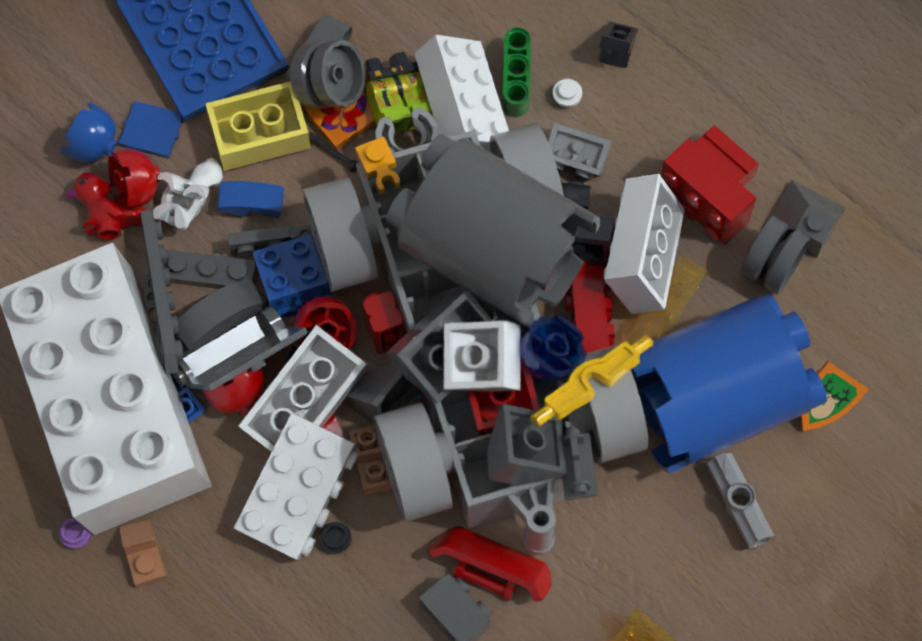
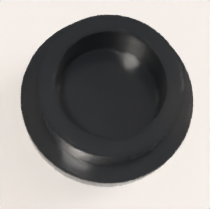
M332 522L323 527L319 539L325 551L331 554H340L349 548L352 537L349 528L345 524Z

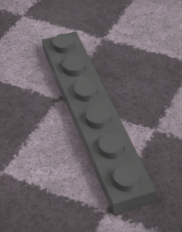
M153 210L140 211L166 374L178 373V360L183 359L181 340L175 341L174 335L179 334L177 316H171L170 314L171 310H175L173 292L166 291V287L171 286L169 268L162 267V263H167L165 245L158 244V240L163 239L161 222H155Z

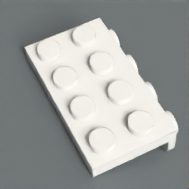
M291 413L234 529L296 560H300L302 555L308 557L316 541L311 538L316 527L322 528L329 516L330 511L326 507L331 497L337 499L343 488L344 482L340 479L345 469L351 470L359 454L355 452L357 445Z

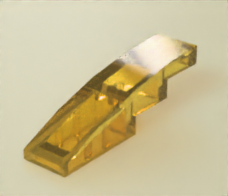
M681 255L673 267L665 310L642 313L625 341L632 345L645 334L652 341L670 334L673 326L688 306L691 297L705 279L708 271Z

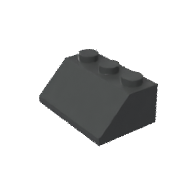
M467 289L453 290L385 354L406 379L435 403H439L452 391L444 389V324L487 322L493 320Z

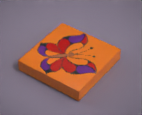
M364 91L354 104L347 107L330 106L314 109L306 107L301 103V109L336 150H339L376 124Z

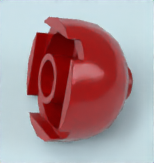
M135 149L111 152L112 156H108V176L110 185L116 186L119 195H114L116 203L128 210L136 209L149 203L156 194L157 183L161 182L157 178L161 173L158 165H153L147 155Z
M329 296L316 297L306 302L298 310L294 319V327H305L308 332L297 339L299 346L316 325L347 349L353 346L357 336V322L351 310L340 300Z
M251 368L212 391H202L211 406L220 413L232 414L238 412L240 416H244L251 411L255 402L263 395L265 378L261 368L255 372H252Z

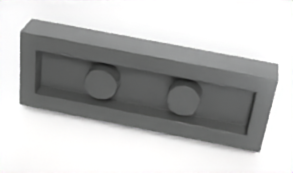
M166 249L167 263H163L162 267L169 268L171 283L220 289L240 281L251 280L254 283L257 267L255 260Z

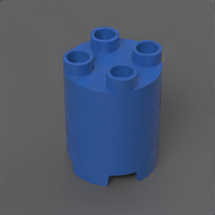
M771 294L763 297L756 296L653 341L652 347L640 354V363L631 369V373L639 393L644 416L647 417L655 433L659 436L661 435L665 443L651 451L652 457L664 472L670 474L809 413L811 409L827 403L826 391L820 377L812 368L805 370L798 353L810 347V338L802 319L796 312L783 316L777 301Z

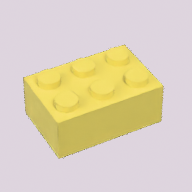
M291 81L205 103L223 171L310 149L308 130L299 100L292 89Z

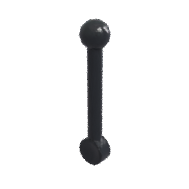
M312 132L309 133L310 140L348 165L350 171H357L356 163L358 162L356 160L348 159L321 140L317 135Z

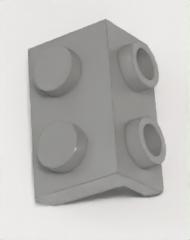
M554 123L548 143L558 169L564 170L565 165L577 168L575 174L592 179L594 174L601 176L612 141Z

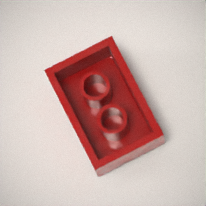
M690 138L664 160L661 173L662 179L684 207V214L693 221L697 220L704 227L705 232L710 238L715 241L719 240L725 246L750 222L756 197Z

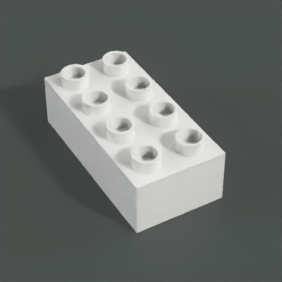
M113 242L0 289V304L72 515L78 522L96 535L212 487L171 374H166L162 348L146 309L133 269Z

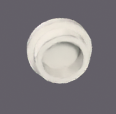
M563 79L555 84L553 99L559 106L571 108L581 101L582 88L578 82L572 79Z

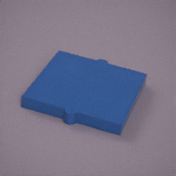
M134 101L128 119L124 120L125 128L119 141V146L169 159L175 141L180 138L179 130L183 119L177 111Z

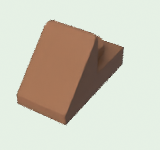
M151 519L119 527L122 546L127 555L135 587L139 588L167 579Z

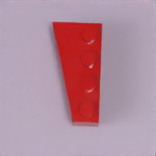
M584 262L570 286V293L565 294L566 312H572V322H567L568 341L574 340V351H569V358L614 345V324H610L612 321L611 297L607 295L610 291V286L604 280V270L607 265Z

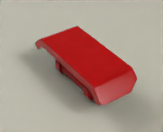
M455 526L446 530L435 539L428 549L432 558L447 554L459 559L454 578L459 577L461 580L469 581L501 595L503 599L508 601L511 600L517 584L527 588L535 602L544 600L552 586L551 572L543 561L461 526ZM468 564H471L475 567H478L482 570H485L489 573L508 580V582L506 584L483 573H480L476 570H473L467 566Z

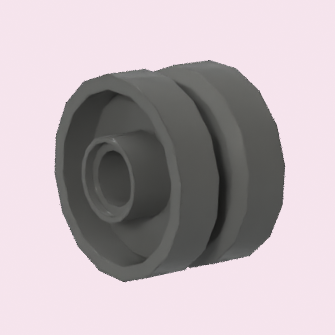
M344 40L310 42L302 45L294 54L290 69L292 89L297 99L306 107L314 109L330 106L347 107L354 104L360 98L365 86L366 72L364 61L358 49L351 42Z
M772 216L752 243L741 267L740 274L755 282L767 270L763 281L764 288L779 295L804 256L811 237L797 229L784 240L788 230L787 223Z

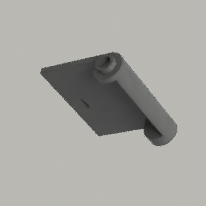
M268 306L258 312L257 315L195 352H192L183 359H179L178 373L173 374L181 386L186 384L190 389L212 391L251 368L252 372H255L266 365L264 359L306 335L308 332L305 327H286L277 311L273 307Z

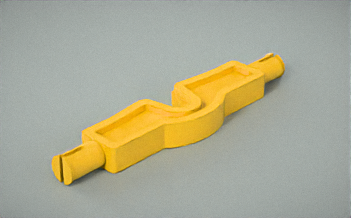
M645 334L632 345L625 341L602 358L592 359L578 366L571 374L567 383L545 398V407L531 415L532 422L539 428L552 417L561 420L572 411L592 401L595 391L587 380L595 378L605 386L611 387L628 370H631L640 363V354L653 346L651 338H648V335Z

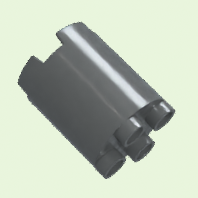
M441 133L431 142L422 159L421 166L429 171L428 175L416 193L408 188H404L397 195L388 210L386 221L398 228V246L401 250L530 329H535L539 322L533 318L534 313L529 309L537 300L554 307L559 304L584 264L573 253L572 247L579 228L582 227L595 234L599 229L600 218L471 140L462 138L456 142Z

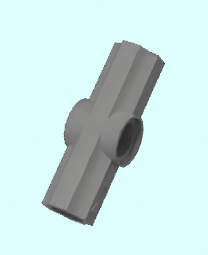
M732 452L720 454L707 462L706 467L724 500L725 511L733 518L748 549L757 548L773 539L774 534L756 501L755 490L746 482ZM737 495L743 496L748 503L743 506L737 505L732 500V497Z

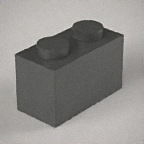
M447 573L419 597V606L450 641H477L491 629L489 617L492 615L481 601L475 603L468 595L470 592L469 588L459 577L454 580Z

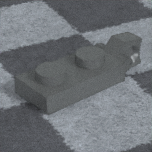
M286 225L230 233L228 235L231 254H237L241 257L251 256L254 251L308 234L312 236L314 242L310 225L292 228Z

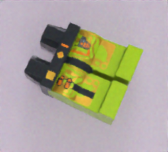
M405 52L390 56L388 61L390 67L383 68L378 58L367 59L364 64L366 75L363 91L367 95L377 125L381 118L388 117L393 123H397L394 125L396 134L405 132L407 127L409 130L415 129L412 123V112L415 108H423L433 116L417 61L410 62Z

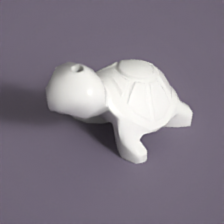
M208 158L205 162L195 166L190 180L169 172L160 173L157 178L160 181L167 182V187L163 192L161 204L153 209L154 219L164 220L180 230H186L189 223L201 212L206 202L209 188L219 185L223 179L221 165L217 159Z

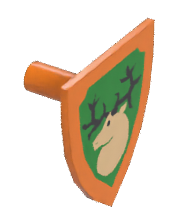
M827 360L820 370H816L825 388L827 403L813 408L809 413L801 416L802 431L821 428L835 422L847 414L863 398L869 388Z

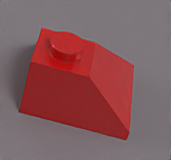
M525 353L520 354V390L468 391L480 436L493 433L499 409L503 404L535 411L540 410Z

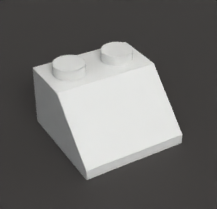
M507 321L444 324V389L467 391L520 390V325Z

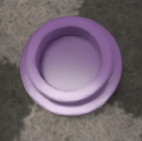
M72 517L64 521L60 526L59 538L67 548L79 549L89 542L91 532Z

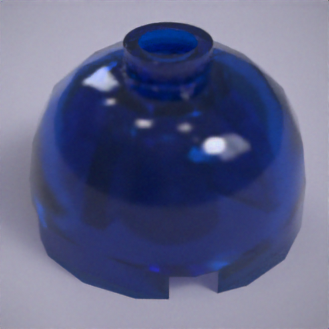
M556 315L553 318L542 316L531 324L523 334L520 342V358L524 367L532 376L543 381L557 382L569 378L573 371L584 363L587 349L583 350L581 341L584 340V337L574 323L562 316Z

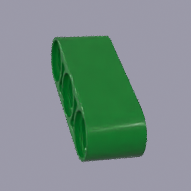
M521 27L511 28L507 31L504 38L503 110L511 117H521L526 114L529 108L531 37L529 32ZM513 44H521V45H523V47H521V48H514V47L511 46V45H513ZM520 70L523 73L516 75L511 73V71ZM513 96L521 97L522 100L513 101L510 98Z

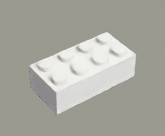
M434 35L414 54L433 117L439 127V134L442 133L447 137L475 130L480 146L490 152V136L509 131L481 41Z
M660 174L627 178L624 190L620 196L621 204L618 216L615 219V231L613 241L609 247L610 254L607 267L604 270V280L631 314L665 310L685 209Z
M316 325L239 427L271 452L291 413L323 428L369 368V365Z

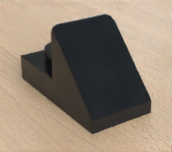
M610 21L601 37L599 61L620 68H626L638 28Z

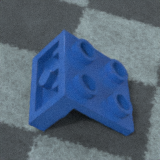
M310 234L253 252L269 306L273 307L281 318L297 313L306 302L316 297H331L329 284Z

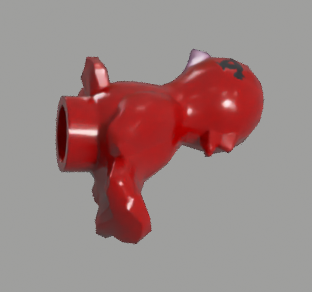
M83 173L76 178L73 188L68 190L65 197L79 200L87 206L89 219L83 222L85 233L89 236L96 235L101 240H113L121 236V229H126L130 225L137 227L142 225L140 211H146L145 207L131 210L122 208L115 201L106 198V194L113 192L112 189H109L111 186L109 183L94 173Z

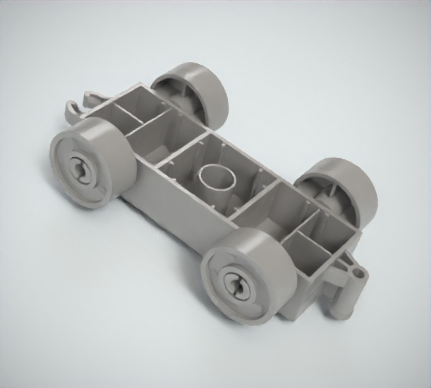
M415 108L412 112L413 127L422 136L420 144L416 147L401 149L395 144L393 139L395 135L394 125L388 117H383L379 120L375 131L376 139L385 137L395 158L396 168L391 170L398 174L400 188L396 189L394 183L387 180L383 182L385 194L381 195L376 188L377 176L367 178L359 162L356 163L359 195L363 206H360L348 176L302 189L309 224L331 291H337L377 279V267L372 246H376L390 290L404 320L405 335L453 290L465 289L401 250L398 246V228L386 221L388 210L397 195L404 188H408L416 193L429 173L428 170L421 166V163L429 145L439 135V127L433 116L423 108ZM537 123L490 136L489 145L492 154L564 196L552 151L544 132ZM475 130L449 137L456 142L462 138H467L480 146ZM471 293L493 321H507L520 325V354H526L541 410L545 407V398L563 386L564 383L536 303L529 310L534 313L533 318L539 323L535 329H530ZM617 345L569 358L567 360L568 380L578 366L586 361L602 358L615 349ZM628 370L611 387L605 386L595 378L588 379L587 381L595 391V396L592 401L561 419L563 436H566L568 429L573 428L579 429L580 434L589 433L592 455L599 464L647 450V425L631 370ZM452 390L439 403H435L424 394L437 433L433 432L430 420L421 402L374 416L381 453L404 522L453 508L447 474H450L468 528L518 514L526 524L525 536H523V543L526 549L536 555L545 554L552 549L555 542L554 531L556 523L552 506L554 502L565 499L562 477L523 485L489 480L487 449L492 433L480 436L467 390Z

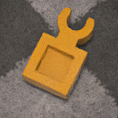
M384 136L355 147L357 157L367 178L377 176L376 188L381 195L385 194L383 182L387 180L392 181L396 189L400 188L399 176L395 171L391 170L396 168V161Z

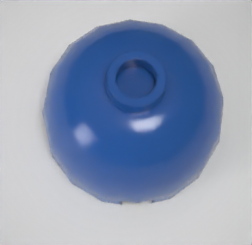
M89 102L90 110L82 109L69 128L65 138L70 140L67 148L62 145L61 154L79 163L91 164L99 161L103 155L110 156L118 141L114 139L116 127L111 115L98 105Z

